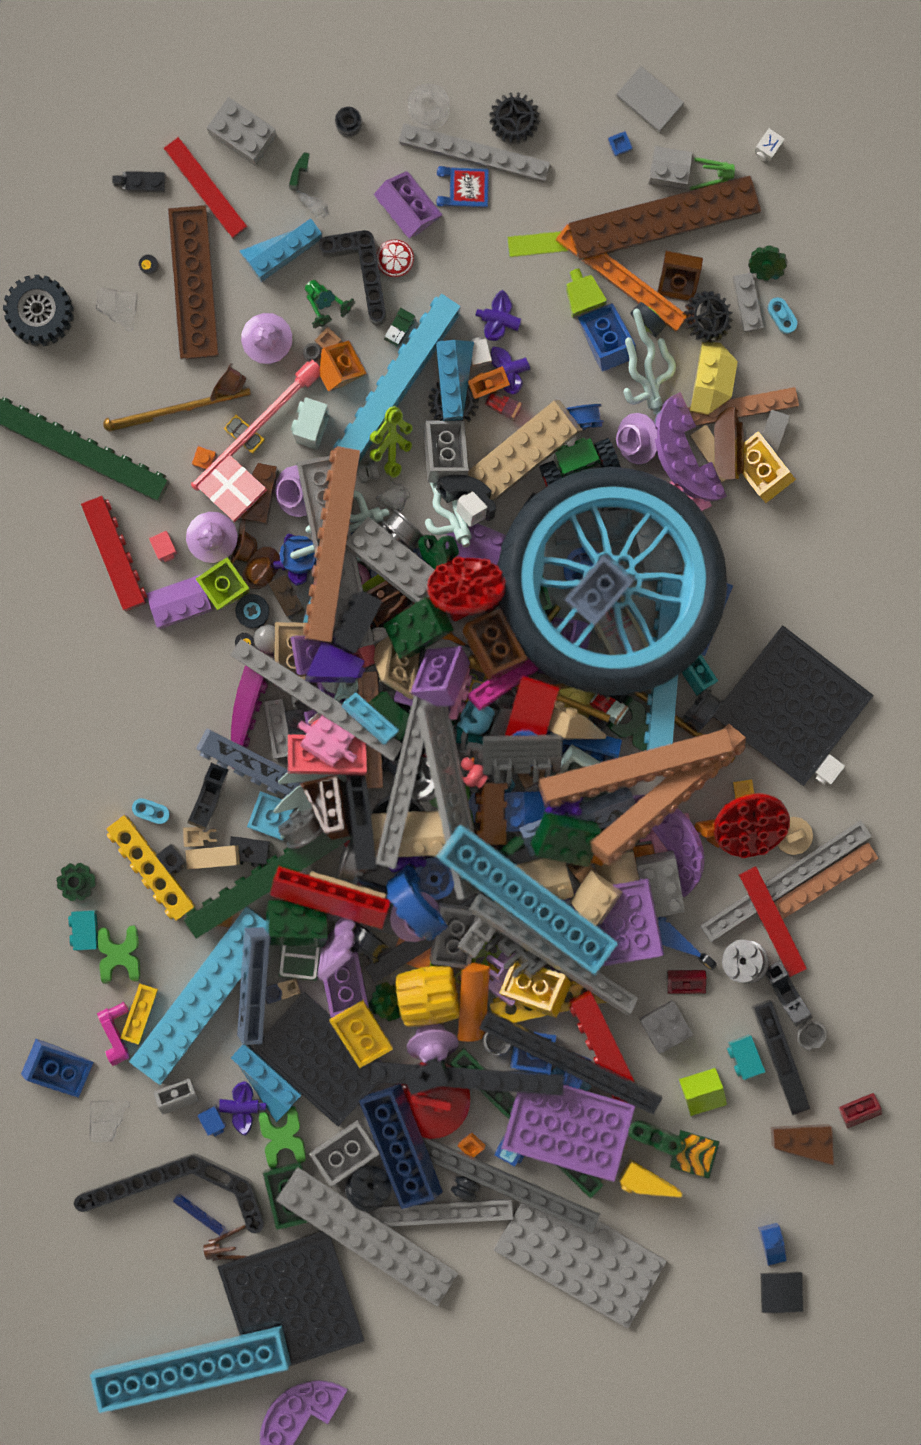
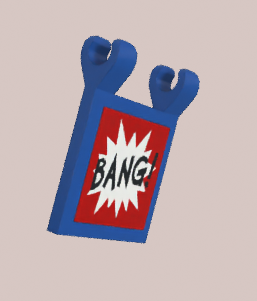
M438 167L437 176H450V197L438 196L436 200L437 206L488 207V169Z

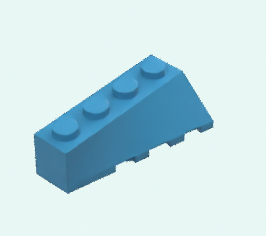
M310 218L292 231L239 252L259 280L263 282L317 244L323 236Z
M448 340L436 342L444 421L463 420L474 342Z
M242 1044L231 1059L238 1064L262 1102L266 1103V1108L277 1123L302 1094L253 1051L250 1045Z

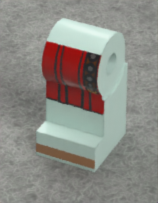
M595 694L589 702L593 708L611 715L609 720L616 726L629 708L609 695Z

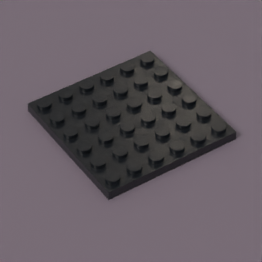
M782 625L724 699L725 701L713 717L725 727L728 724L733 726L746 737L747 744L800 785L804 786L874 695Z
M320 1231L217 1267L239 1335L282 1326L291 1363L290 1366L365 1341L331 1236L325 1232Z

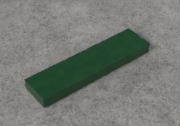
M520 836L510 838L506 845L498 849L497 852L501 856L512 855L524 844V840Z

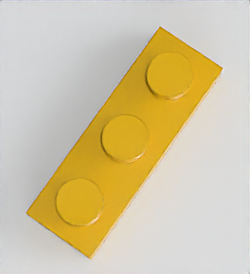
M139 983L121 1039L140 1044L158 989Z

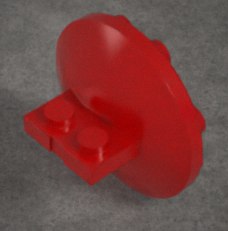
M455 557L452 561L437 566L436 570L431 574L427 583L428 595L434 605L450 612L451 618L456 622L469 614L484 611L495 605L504 595L506 587L505 578L503 577L502 583L501 570L488 559Z
M755 793L741 796L725 804V807L719 812L714 822V836L719 847L730 855L743 859L766 855L770 850L778 846L788 834L790 815L785 804L772 795Z
M420 1062V1063H419V1065H427L426 1063H423V1062ZM401 1084L422 1137L428 1139L445 1137L456 1131L465 1121L470 1109L469 1089L438 1086L411 1095L408 1085Z

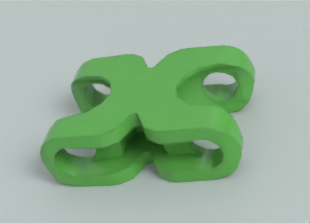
M135 925L127 928L126 940L122 944H115L111 940L107 928H99L98 948L102 953L108 955L100 962V977L103 984L111 982L113 969L116 965H124L128 969L129 978L133 982L140 980V960L137 956L131 954L139 946L138 929Z
M295 1106L290 1107L287 1111L288 1122L282 1127L273 1125L268 1113L262 1112L259 1115L261 1134L264 1138L271 1139L265 1147V1155L270 1169L277 1166L278 1151L283 1148L291 1149L298 1162L303 1163L306 1161L304 1141L301 1137L294 1135L300 1128L299 1115Z

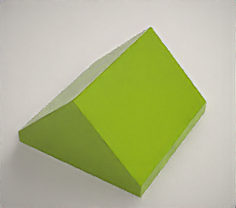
M716 1068L679 1079L690 1116L727 1105L724 1089Z

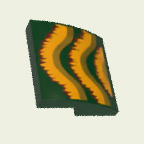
M680 1130L679 1136L685 1139L686 1148L682 1153L672 1157L670 1167L710 1179L720 1141Z

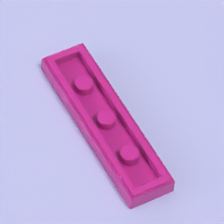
M527 658L523 666L493 680L486 681L470 692L467 697L481 711L521 682L522 676L529 677L538 671V667Z

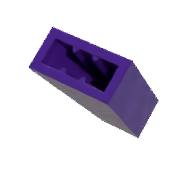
M322 641L304 681L355 683L357 677L361 679L365 668L362 667L365 660Z

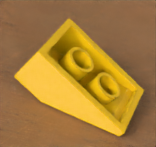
M759 431L744 442V472L742 474L762 500L767 503L796 479Z
M517 962L513 965L506 975L499 994L540 1013L557 1018L572 984L570 980L563 974L542 968L531 978L524 972L517 978H514L512 974L521 964Z
M629 1159L618 1177L621 1188L629 1193L634 1191L638 1194L682 1196L679 1188L632 1159Z

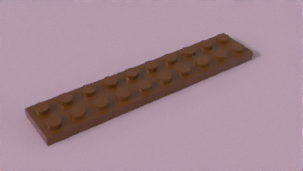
M751 175L577 220L570 222L568 226L578 260L580 261L755 215L761 212Z

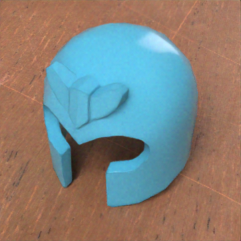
M468 700L457 726L463 728L465 733L482 734L489 729L494 717V711L488 706L479 711Z

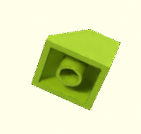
M228 557L196 578L217 610L236 602L250 592L249 587Z

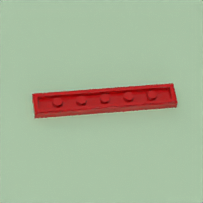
M179 137L163 148L232 239L248 228Z
M754 866L739 874L738 876L789 976L792 977L807 969L757 867Z

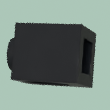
M174 844L168 845L156 855L169 874L173 872L178 874L185 868L186 860ZM170 855L177 857V863L174 866L168 864L167 859Z

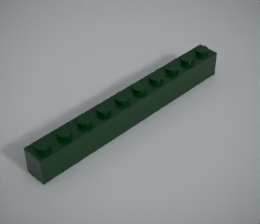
M6 397L0 399V426L160 503L170 483L166 479L167 476L158 471L152 473L149 471L150 468L142 463L136 465L132 463L133 459L123 454L119 457L115 455V450L107 446L103 449L97 446L98 442L90 438L87 441L80 438L81 434L74 430L68 432L63 429V425L55 421L53 424L47 422V418L39 413L35 416L29 413L30 409L19 405V407L12 405L13 401Z
M323 830L318 837L302 847L295 849L286 847L283 850L284 854L277 857V855H274L267 860L268 864L261 868L259 865L251 870L252 875L247 878L244 876L234 881L235 886L229 889L228 886L218 892L219 896L215 899L210 897L201 903L203 906L198 910L194 907L186 912L185 915L187 917L183 919L195 939L199 938L270 892L278 867L300 872L350 840L351 836L332 840Z
M465 1048L450 1061L454 1067L486 1069ZM478 1089L499 1111L510 1119L516 1098L511 1092ZM556 1165L590 1199L604 1186V1183L597 1176Z

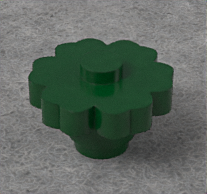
M770 245L763 248L758 247L752 251L748 262L750 273L756 274L757 279L769 281L771 278L777 280L784 275L788 261L786 255L779 253L780 250L777 247Z
M69 863L61 869L62 875L56 879L57 889L63 890L62 896L70 901H75L77 898L85 900L92 895L91 888L96 886V876L90 873V867L83 863H77L76 866Z
M389 982L376 985V991L372 993L373 998L369 1001L370 1011L373 1014L379 1015L381 1019L386 1018L388 1022L399 1019L401 1013L396 986L394 984L390 985Z

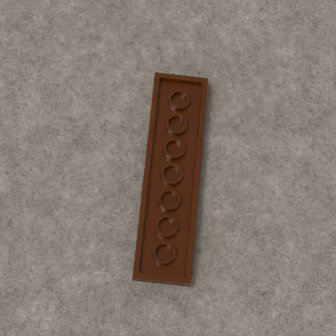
M206 205L168 208L180 359L219 357Z

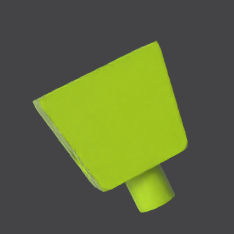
M580 268L569 272L572 282L566 284V292L572 318L606 305V297L592 275L583 277Z

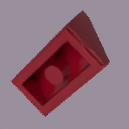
M668 970L667 994H706V971Z
M874 1093L838 1107L847 1129L882 1115V1108Z

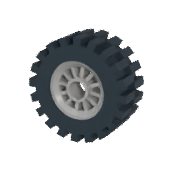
M29 275L25 276L24 282L16 281L17 286L15 288L11 286L8 290L10 295H5L6 305H3V311L6 315H4V318L9 328L23 342L27 344L30 342L33 346H38V344L48 346L50 341L55 344L58 342L56 338L60 336L63 339L66 336L64 331L66 329L69 331L71 328L69 323L74 320L72 300L56 280L52 281L48 276L42 278L40 275H34L32 279ZM36 306H42V311L38 314H35L34 308Z

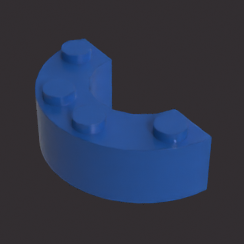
M407 865L388 880L387 890L389 895H387V898L396 907L398 917L401 920H405L415 930L419 938L431 941L448 926L440 912L430 906L424 899L417 885L421 882V879L414 867Z

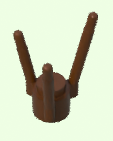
M242 1225L215 1239L208 1240L209 1244L203 1245L206 1260H237L246 1257L222 1255L224 1252L236 1250V1247L221 1248L220 1243L216 1244L245 1229L246 1226Z

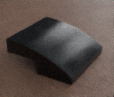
M802 1272L760 1273L762 1313L803 1312Z

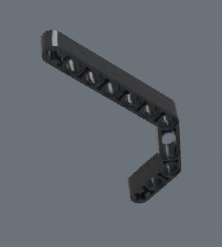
M197 1153L183 1156L85 1191L74 1200L75 1209L79 1212H86L189 1174H194L235 1194L249 1232L259 1233L265 1225V1219L251 1180ZM195 1158L198 1161V1167H191L189 1159ZM171 1165L179 1166L180 1173L173 1174L170 1170ZM211 1166L228 1174L230 1182L223 1183L209 1176L206 1173V1168ZM154 1171L161 1173L162 1179L160 1181L153 1179L152 1173ZM135 1178L143 1180L142 1187L135 1186ZM245 1182L248 1185V1190L240 1191L238 1183ZM116 1185H123L125 1187V1193H118L116 1191ZM98 1191L106 1193V1200L98 1198ZM92 1197V1201H89L86 1205L80 1204L82 1198L87 1200ZM247 1200L252 1201L254 1209H246L244 1202ZM257 1212L254 1215L255 1221H260L258 1228L255 1225H251L253 1222L252 1214Z

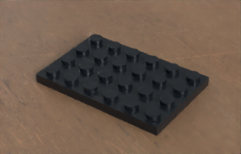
M304 991L263 1036L262 1044H256L252 1050L339 1127L358 1106L359 1101L378 1082L371 1081L372 1062L359 1068L330 1023L332 1018L330 1014ZM379 1058L373 1060L377 1062H382Z

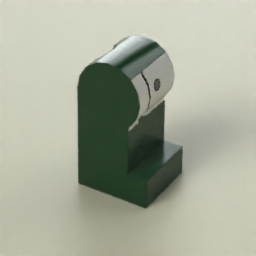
M400 307L384 340L398 347L415 322V315Z

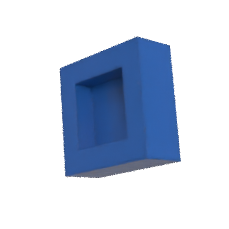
M626 131L607 139L614 157L632 150Z

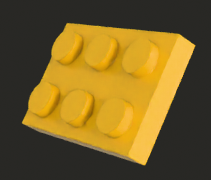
M364 1000L330 1019V1023L359 1068L393 1050L392 1044Z

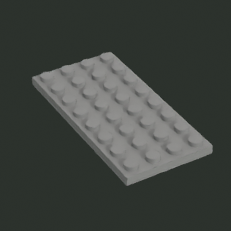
M520 1202L513 1215V1220H510L494 1248V1251L627 1329L667 1262L664 1258L599 1220L593 1233H590L523 1202Z

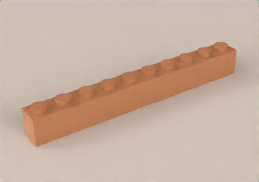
M337 446L334 448V451L330 452L329 462H332L331 470H328L326 481H329V484L323 496L326 504L325 508H322L320 516L323 524L318 530L320 544L315 549L317 563L312 569L314 583L310 585L309 596L312 597L311 603L306 608V615H309L308 623H305L303 628L306 640L323 641L325 643H330L332 640L360 450Z
M728 724L722 729L727 730L733 748L732 756L728 760L723 762L717 760L705 767L695 766L687 772L677 771L673 775L666 777L592 841V852L608 866L613 862H617L626 850H631L641 837H646L655 825H660L664 817L669 813L675 812L678 805L686 802L694 791L700 790L709 778H714L723 766H728L736 755L742 754L746 748V737Z
M724 729L540 779L539 788L545 807L551 806V808L562 805L563 802H576L585 796L595 797L600 792L616 791L618 787H632L640 781L650 782L655 777L662 775L663 777H668L677 771L687 772L695 766L705 767L717 760L719 762L726 761L732 756L733 748L727 730Z

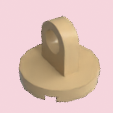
M790 817L788 834L778 845V848L790 855L805 852L810 847L813 839L812 828L808 822L802 818Z

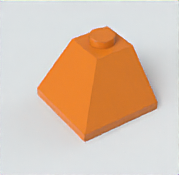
M349 340L322 349L319 375L328 392L339 389L367 374Z

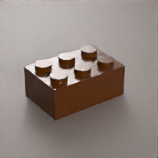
M500 608L467 622L462 629L488 681L523 666L527 660Z

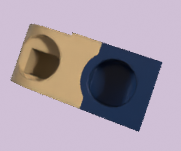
M297 979L266 986V1003L271 1004L300 994L301 991Z

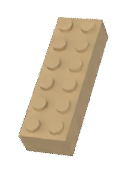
M554 400L468 471V475L486 484L492 490L490 499L496 501L553 455L560 447L580 433L582 428L577 424L562 402Z

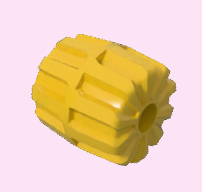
M451 966L422 967L397 975L396 990L401 1017L406 1027L435 1025L459 1018L460 1003L458 1000V990H456V979Z

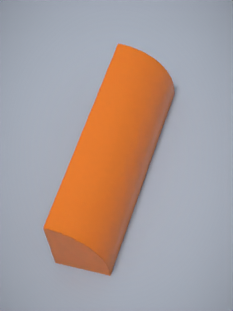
M472 962L462 970L458 1027L459 1041H478L486 1033L479 1029L487 1013L489 966Z

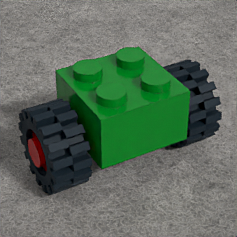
M584 437L576 440L575 444L570 447L568 445L560 447L554 454V460L540 465L539 469L547 487L568 475L597 466L598 463L601 464L602 468H621V465L609 438L596 442L593 445L591 438L586 440Z

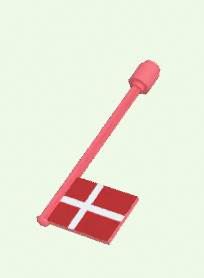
M315 361L307 362L295 373V382L194 482H191L194 490H201L233 522H236L267 489L232 456L301 387L309 388L320 377V366Z

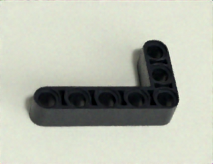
M368 230L323 237L319 242L321 254L325 257L359 253L369 319L374 325H382L386 320V312L373 234ZM364 237H368L371 240L370 243L366 245L362 244L360 241ZM349 240L352 244L346 248L342 246V242ZM326 243H331L333 248L328 251L324 250L323 246ZM366 256L374 258L371 263H366L363 259ZM370 274H374L377 277L373 282L367 281L366 278ZM371 293H378L380 295L377 300L369 298ZM380 311L383 315L380 319H375L372 317V314Z

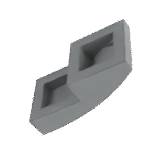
M771 410L762 436L777 454L789 415Z
M478 918L457 947L471 958H475L483 944L490 940L496 929Z

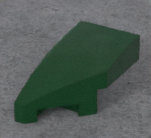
M304 152L297 161L289 181L290 190L298 191L301 172L308 173L310 153Z

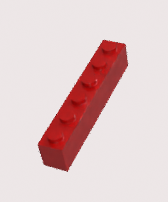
M101 495L81 503L123 611L126 612L146 604L145 598H148L144 587L140 588L138 583L141 580L137 569L133 570L131 563L134 561L130 552L126 553L124 545L127 544L123 534L119 535L117 528L120 526L116 517H112L110 513L112 506L109 499L105 500Z
M278 867L270 896L379 929L383 928L390 905L388 899L283 867Z
M588 990L571 998L570 1012L573 1017L577 1016L579 1019L577 1026L581 1034L585 1033L588 1038L585 1042L589 1051L594 1050L596 1056L593 1059L595 1063L635 1082L592 992ZM611 1094V1096H612V1098H613L614 1100H618V1101H621V1102L628 1103V1102H626V1101H624V1100H622V1099H620V1098H618V1097H616V1096H614V1095Z

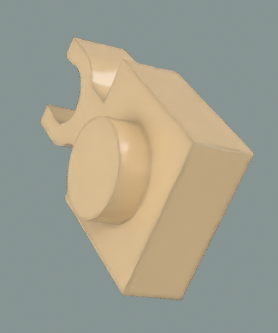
M183 827L184 847L204 846L203 840L217 842V839L209 838V834L216 832V829H209L203 832V829L198 827Z

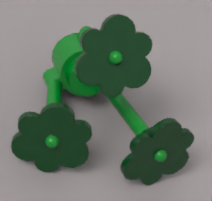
M316 280L308 282L305 286V291L308 293L306 298L310 301L317 316L314 319L315 321L312 322L314 329L323 327L326 323L332 321L330 315H321L318 309L322 310L325 307H330L331 302L335 300L341 305L340 316L343 318L351 311L355 304L353 298L343 302L331 290H327L323 284L320 285Z

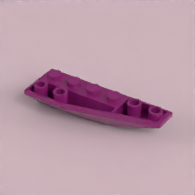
M245 665L233 707L231 741L248 749L251 740L248 735L250 730L253 731L257 720L254 717L256 712H260L262 706L260 698L262 694L266 693L268 683L266 678Z

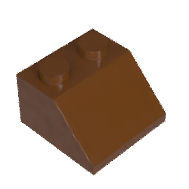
M666 251L657 292L662 296L687 301L692 297L694 298L700 279L703 258Z

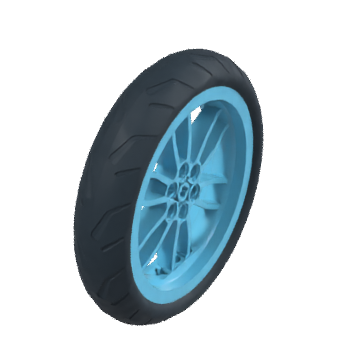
M619 467L587 469L568 475L550 484L532 497L516 516L505 536L498 561L499 570L502 572V583L504 577L506 586L504 595L499 600L500 609L525 656L552 679L584 692L610 696L632 694L670 681L692 665L706 649L718 628L724 611L727 592L725 557L711 523L698 505L683 491L663 479L640 470ZM597 508H625L644 515L643 519L630 534L619 556H615L611 552L607 530ZM588 510L592 512L601 534L604 552L599 554L595 552L586 540L576 519V515ZM651 518L662 526L663 530L650 547L633 559L627 554L629 547L646 521ZM568 520L572 522L580 544L594 565L607 553L618 564L622 561L627 562L629 568L626 571L635 578L636 587H628L622 594L625 601L623 603L615 602L611 606L617 631L627 654L604 655L580 648V644L594 627L592 623L589 624L576 643L573 644L564 638L560 633L578 612L575 608L571 610L558 628L553 627L544 613L539 600L540 586L574 589L581 581L562 582L544 580L542 575L545 564L569 568L582 573L583 578L594 567V565L589 567L567 559L544 557L546 543L554 532ZM665 534H669L683 557L685 564L684 574L635 572L634 568L654 550ZM644 581H677L681 584L680 596L676 598L659 595L641 588V585ZM631 595H637L656 602L680 605L676 622L658 641H653L645 619L632 601ZM625 607L628 608L639 623L648 643V647L636 652L632 650L623 628L620 610Z

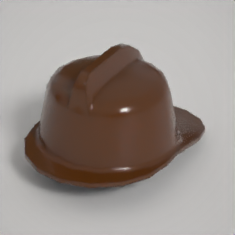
M233 363L229 365L227 371L216 383L211 393V401H215L221 394L233 396L242 390L246 377L233 368Z
M244 519L241 521L238 529L237 545L231 557L232 564L235 560L248 563L258 548L255 537L245 531Z
M264 546L253 554L242 572V578L248 587L261 589L272 581L278 569H274L273 562L280 561V555L276 549Z

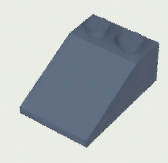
M605 553L565 600L595 625L635 578Z

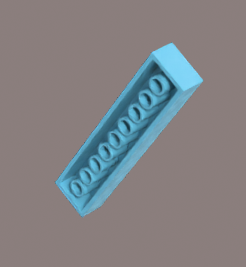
M442 293L439 298L435 297L430 304V311L428 313L425 312L420 318L418 329L414 328L411 331L407 345L403 344L401 346L396 361L392 360L387 367V374L385 376L382 375L377 381L375 392L371 391L368 394L364 408L360 407L358 409L353 424L349 423L344 430V437L342 440L339 438L333 448L339 446L360 450L358 464L373 443L370 441L371 433L373 431L378 432L384 423L386 411L392 406L398 407L437 350L436 342L443 341L461 314V306Z
M461 825L458 826L436 856L594 975L618 944Z
M249 906L245 907L129 1061L157 1084H163L241 980L244 928L264 927L266 930V919Z
M282 1326L95 1369L90 1374L98 1412L102 1413L287 1370L291 1363Z

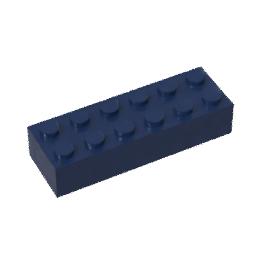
M395 1085L368 1094L362 1098L359 1103L401 1209L435 1200L443 1193V1189L402 1085Z

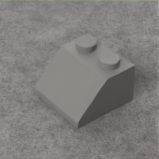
M655 146L648 184L686 190L692 152Z

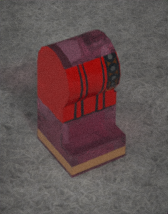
M497 391L489 393L484 403L487 407L514 422L523 407V403L504 396Z

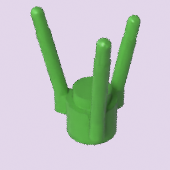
M695 157L694 160L697 162L711 164L703 165V168L717 170V175L721 179L691 186L690 190L734 179V164Z

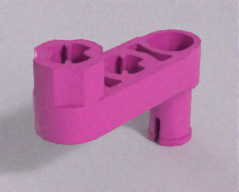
M124 1001L110 1009L106 1008L97 1013L99 1021L112 1045V1048L105 1051L112 1066L130 1058L129 1051L114 1023V1019L129 1012Z

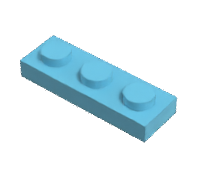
M356 692L342 705L346 712L383 745H386L397 735L399 730Z

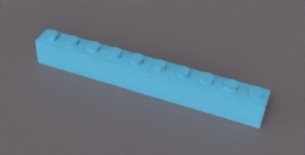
M660 580L657 581L656 592H659V595L678 598L680 596L681 584L677 581ZM655 602V611H658L657 618H654L653 630H656V637H653V641H658L674 625L678 618L680 605ZM678 675L670 681L652 688L651 694H648L647 705H650V713H646L645 723L649 724L648 732H645L644 743H647V750L673 743Z

